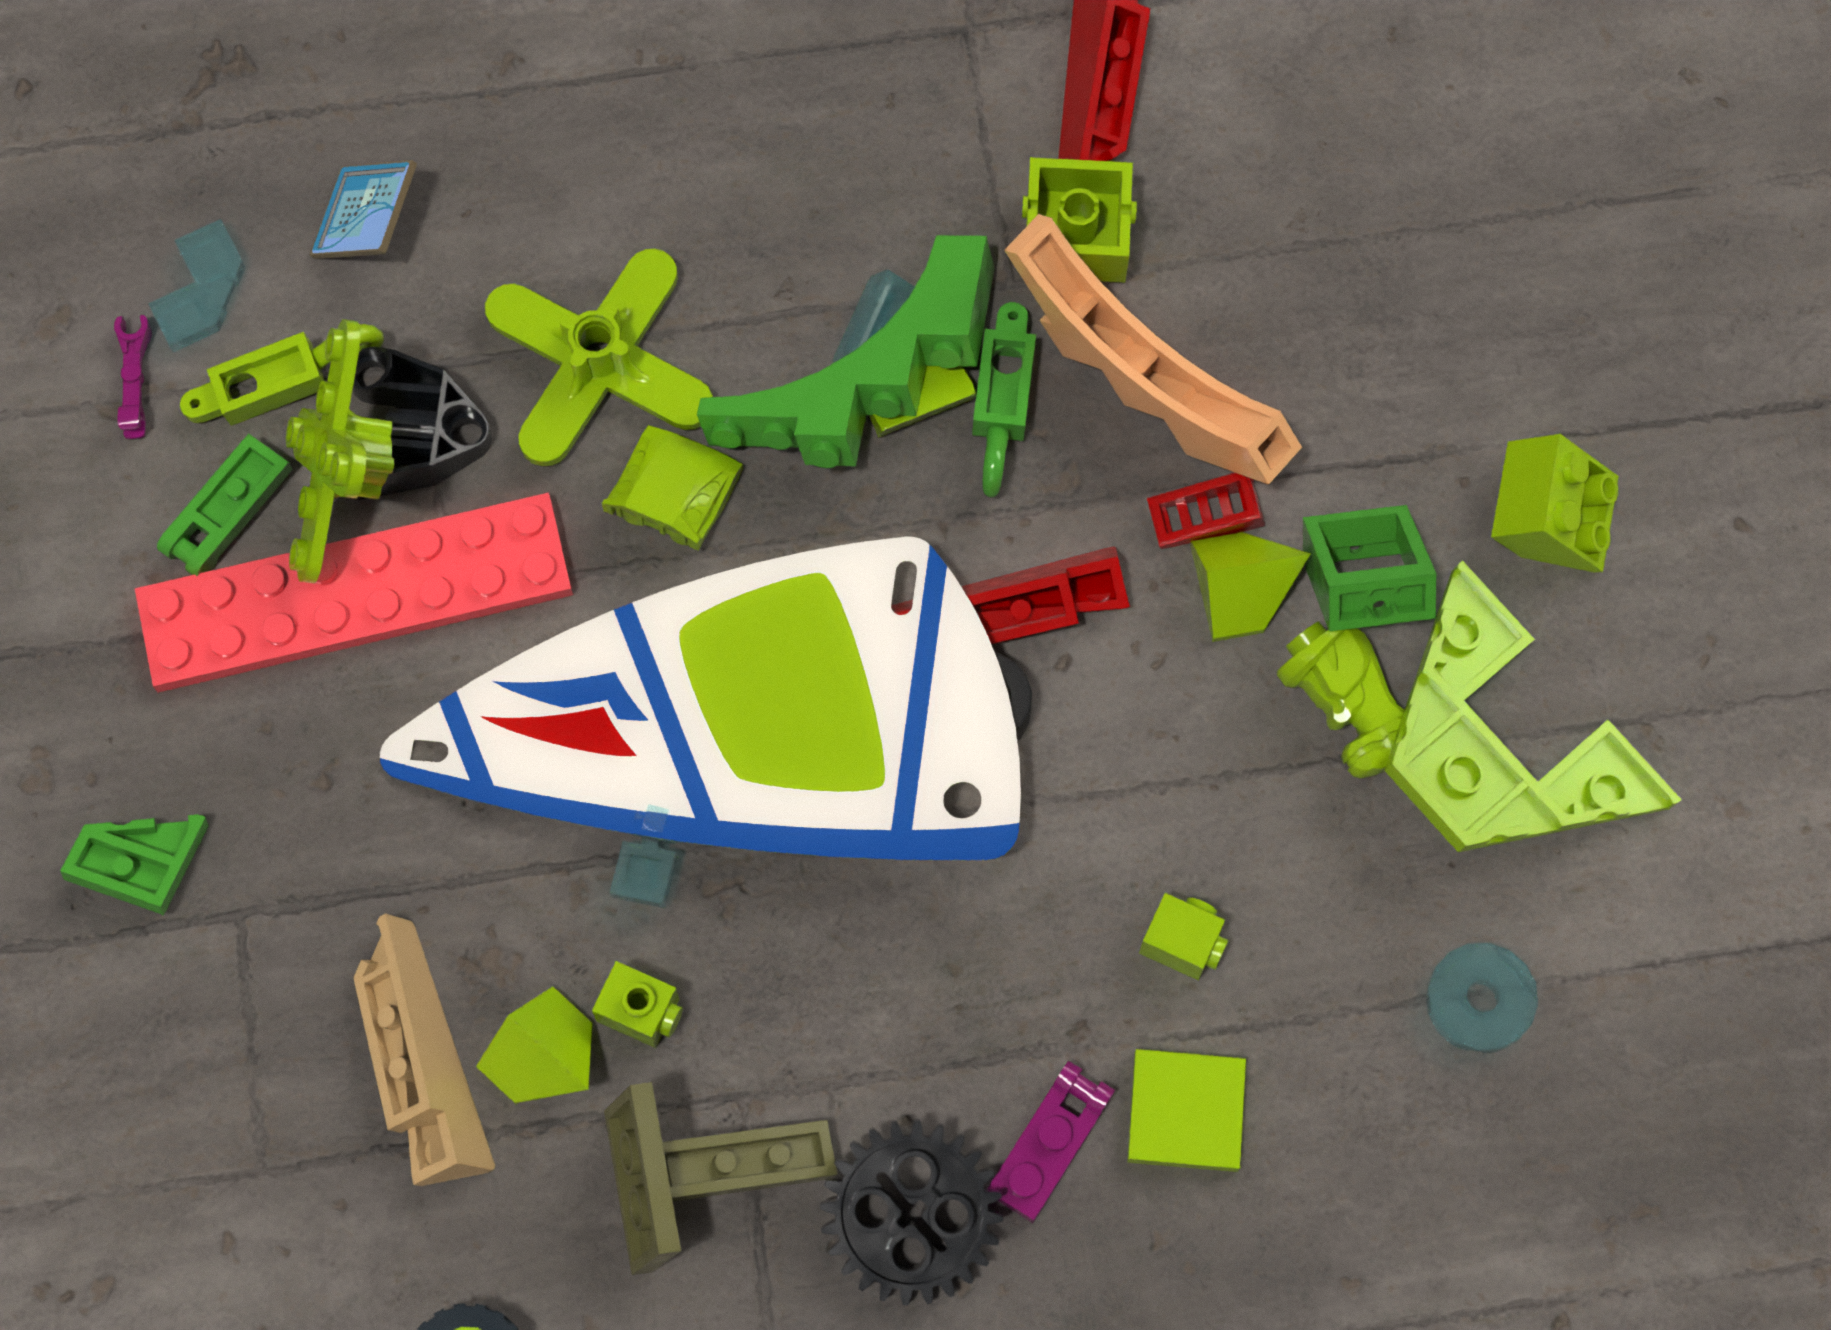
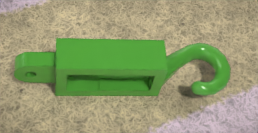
M1008 302L1002 305L997 314L996 329L985 328L972 435L987 437L982 488L984 495L988 498H994L999 494L1008 440L1024 441L1036 334L1026 333L1028 312L1023 305L1016 302ZM995 355L1021 358L1022 365L1018 371L1004 374L995 369L992 360Z

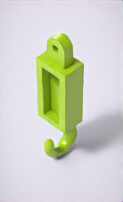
M360 324V344H364L360 346L359 352L371 346L381 347L384 343L382 331L373 325ZM303 331L208 368L206 370L211 382L186 392L181 397L180 410L193 423H203L223 415L229 424L233 426L318 392L321 381H325L322 370L331 362V360H326L325 357L326 340L313 348L311 341ZM252 377L256 379V391L236 399L232 398L229 389L231 385Z

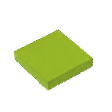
M1136 1049L1133 1064L1127 1163L1238 1172L1241 1159L1246 1058Z

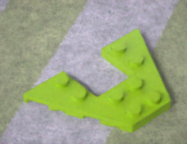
M1463 560L1451 571L1384 770L1457 852L1669 810L1679 803L1682 799L1609 720L1600 725L1537 781L1470 708L1465 700L1535 639Z

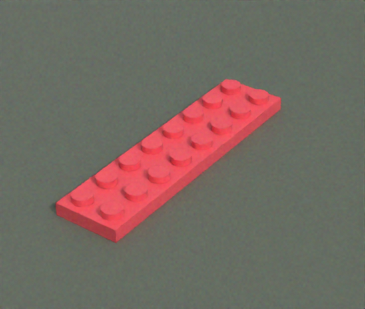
M549 493L326 544L321 572L316 583L299 582L297 571L290 570L289 567L290 553H285L203 572L198 576L191 575L135 588L152 684L157 693L573 596Z

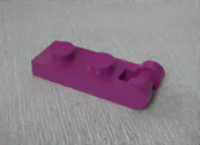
M1069 1060L987 1188L1001 1190L1002 1198L997 1201L1031 1223H1034L1116 1091L1102 1081L1097 1085L1082 1076L1081 1072L1083 1069ZM1069 1093L1087 1104L1079 1117L1061 1106Z

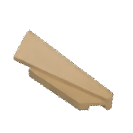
M385 913L379 917L376 923L380 928L381 937L371 960L360 961L353 979L387 1130L399 1133L408 1130L413 1185L424 1186L488 1173L495 1169V1164L415 925L410 920Z

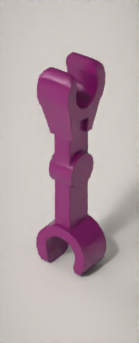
M140 315L141 327L133 334H126V322L123 316H118L114 322V330L123 352V367L120 372L123 379L122 406L118 408L117 420L119 428L124 430L123 434L126 439H139L146 435V419L142 406V384L145 379L142 372V358L151 340L152 329L145 315Z

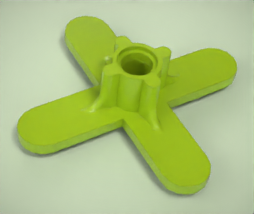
M645 249L636 253L629 260L598 310L586 311L580 315H576L526 287L517 284H504L495 288L488 295L485 303V314L490 326L495 331L560 366L523 423L518 434L520 449L524 457L532 464L552 466L561 462L568 455L608 392L676 428L693 430L701 427L697 411L700 398L713 397L709 387L701 380L637 347L673 292L678 281L677 266L673 258L665 251ZM595 342L608 344L600 351L586 350L590 344Z
M343 319L338 329L330 328L325 345L326 360H331L328 381H321L316 397V410L302 408L298 417H290L286 429V447L293 448L295 459L312 472L310 486H303L299 496L298 515L299 518H304L301 538L293 540L289 555L290 570L297 571L299 582L316 583L323 563L333 499L337 497L379 499L382 486L385 484L388 474H391L394 468L391 441L392 421L362 417L354 414L349 409L361 338L360 324L354 320Z

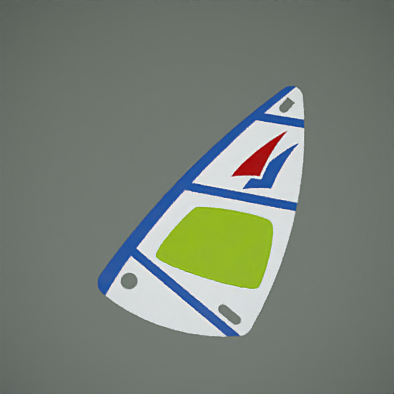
M897 537L857 542L761 561L706 576L624 605L566 630L479 676L391 734L385 740L380 751V763L388 775L399 780L535 816L610 831L686 843L825 857L891 860H992L1005 855L1012 849L1019 833L1021 804L1020 760L1016 727L999 662L986 630L957 579L934 548L926 541L916 537ZM910 561L917 567L912 609L905 615H898L891 608L896 568L900 563ZM414 740L442 742L448 747V755L441 762L410 760ZM959 782L974 785L981 794L980 808L974 815L968 818H956L950 815L944 807L943 799L945 792L950 786Z

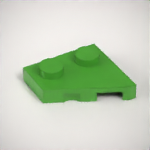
M195 814L188 815V821L156 824L154 818L132 820L124 825H116L111 822L84 824L60 870L61 875L65 881L164 915L209 826L205 816Z

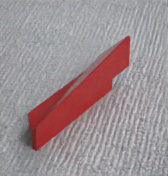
M1073 0L1058 159L1109 161L1126 151L1151 8L1138 4V0Z
M1115 546L961 586L971 601L991 644L1078 624L1076 612L1114 610L1130 607ZM913 599L891 605L893 612L898 615L909 613L912 609Z

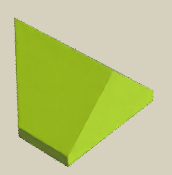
M1244 532L1191 541V551L1212 642L1264 633L1311 553Z
M551 987L507 1016L476 1065V1068L515 1105L520 1102L589 1090L593 1023L558 990Z

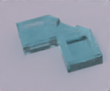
M221 219L174 240L195 282L148 303L172 352L220 331L227 314L226 307L234 287L239 284L245 270V265Z

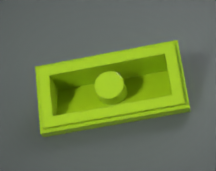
M926 366L917 416L898 415L893 418H883L873 414L869 415L879 438L971 401L977 393L963 366L954 368Z

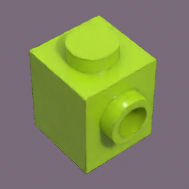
M1164 893L1142 941L1139 954L1199 981L1205 966L1216 970L1229 941L1219 936L1225 919L1216 916L1217 910L1202 900L1189 897L1185 902Z
M616 961L596 1000L592 1013L596 1022L656 1048L662 1035L670 1038L674 1033L681 1018L683 1007L677 1005L679 996L676 987Z

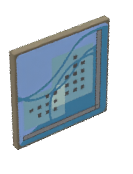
M413 160L341 166L310 256L314 259L386 254L417 163Z

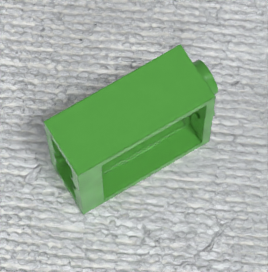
M1407 505L1303 517V551L1311 553L1304 566L1329 631L1436 619L1437 574ZM1359 545H1360V547H1359L1358 549H1355V550L1350 549L1351 546H1359ZM1396 554H1400L1404 562L1402 566L1338 573L1334 562ZM1377 601L1384 602L1381 607H1373Z

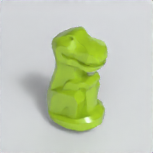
M1318 621L1286 645L1285 648L1293 657L1277 670V677L1287 688H1302L1316 707L1324 711L1326 723L1330 730L1336 731L1348 724H1352L1356 728L1358 737L1345 745L1341 754L1343 764L1346 763L1349 769L1347 771L1353 777L1364 779L1378 775L1385 770L1404 709L1396 703L1390 694L1378 659L1365 633L1359 628L1329 631Z

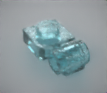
M649 804L645 817L636 812L634 819L644 818L642 830L663 833L669 809ZM633 834V836L641 837L642 843L622 842L609 893L612 898L665 909L678 856L676 852L661 849V847H665L667 843L676 845L678 841Z

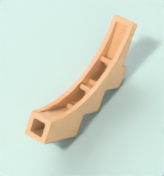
M1038 214L1004 250L1044 311L1045 315L1040 319V322L1062 356L1101 369L1125 406L1164 419L1186 455L1269 485L1300 451L1302 446L1281 411L1250 399L1219 382L1157 337L1099 281L1071 247L1052 218Z

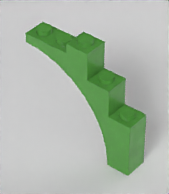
M936 235L927 266L905 303L883 328L860 347L821 371L781 387L740 396L700 398L697 417L708 445L723 448H736L738 446L769 447L777 450L794 447L800 449L805 465H815L821 468L856 466L866 415L875 414L883 418H893L898 415L917 416L926 366H939L943 368H954L957 366L977 367L995 269L987 236Z

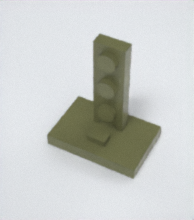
M652 1082L629 1085L604 1110L631 1275L654 1272L681 1252L673 1201L822 1181L838 1175L836 1165L834 1164L835 1158L827 1120L662 1142Z

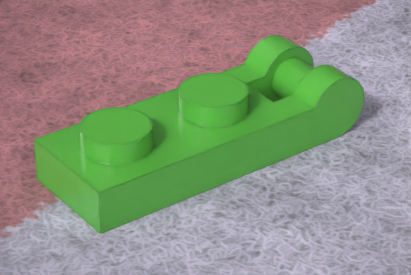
M248 433L162 534L157 543V550L171 560L178 558L186 564L185 570L191 575L198 576L200 573L212 571L217 564L219 556L293 470L290 463ZM197 529L207 535L198 547L189 541Z

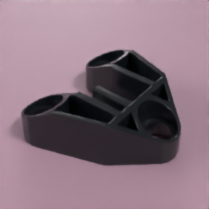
M371 346L359 352L352 390L355 397L368 404L395 406V408L389 407V413H386L385 419L392 421L391 441L394 468L393 472L388 474L387 480L382 486L380 496L436 486L488 452L492 443V433L484 414L444 369L393 349ZM368 367H379L385 371L382 377L372 385L362 387L358 384L360 373ZM463 424H475L482 430L480 439L473 445H461L453 440L455 430ZM357 497V499H353V500H363V499H369V498Z

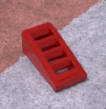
M1231 473L1147 498L1160 549L1189 544L1194 540L1246 532L1265 526L1253 479L1238 473ZM1239 493L1244 511L1234 514L1230 494ZM1218 497L1223 517L1214 520L1209 499ZM1192 502L1198 503L1203 522L1193 526L1188 503ZM1177 506L1182 529L1173 532L1167 508Z

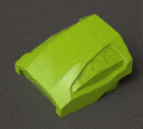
M648 425L642 433L619 481L608 498L603 500L602 508L604 512L611 515L616 510L617 516L623 517L630 524L650 526L659 530L662 535L668 534L674 542L681 545H689L690 548L699 551L710 529L722 514L743 471V464L715 449L681 435Z

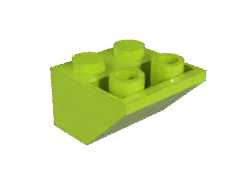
M1561 434L1508 441L1491 538L1521 558L1593 573L1603 572L1606 551L1610 545V527L1614 502L1618 497L1619 476Z

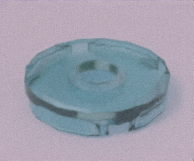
M1491 943L1466 944L1449 952L1432 971L1427 988V1012L1437 1032L1453 1046L1466 1051L1496 1053L1515 1044L1532 1025L1538 1006L1536 982L1526 964L1510 950ZM1484 985L1490 988L1496 998L1495 1008L1489 1012H1480L1470 1006L1467 1000L1469 987Z

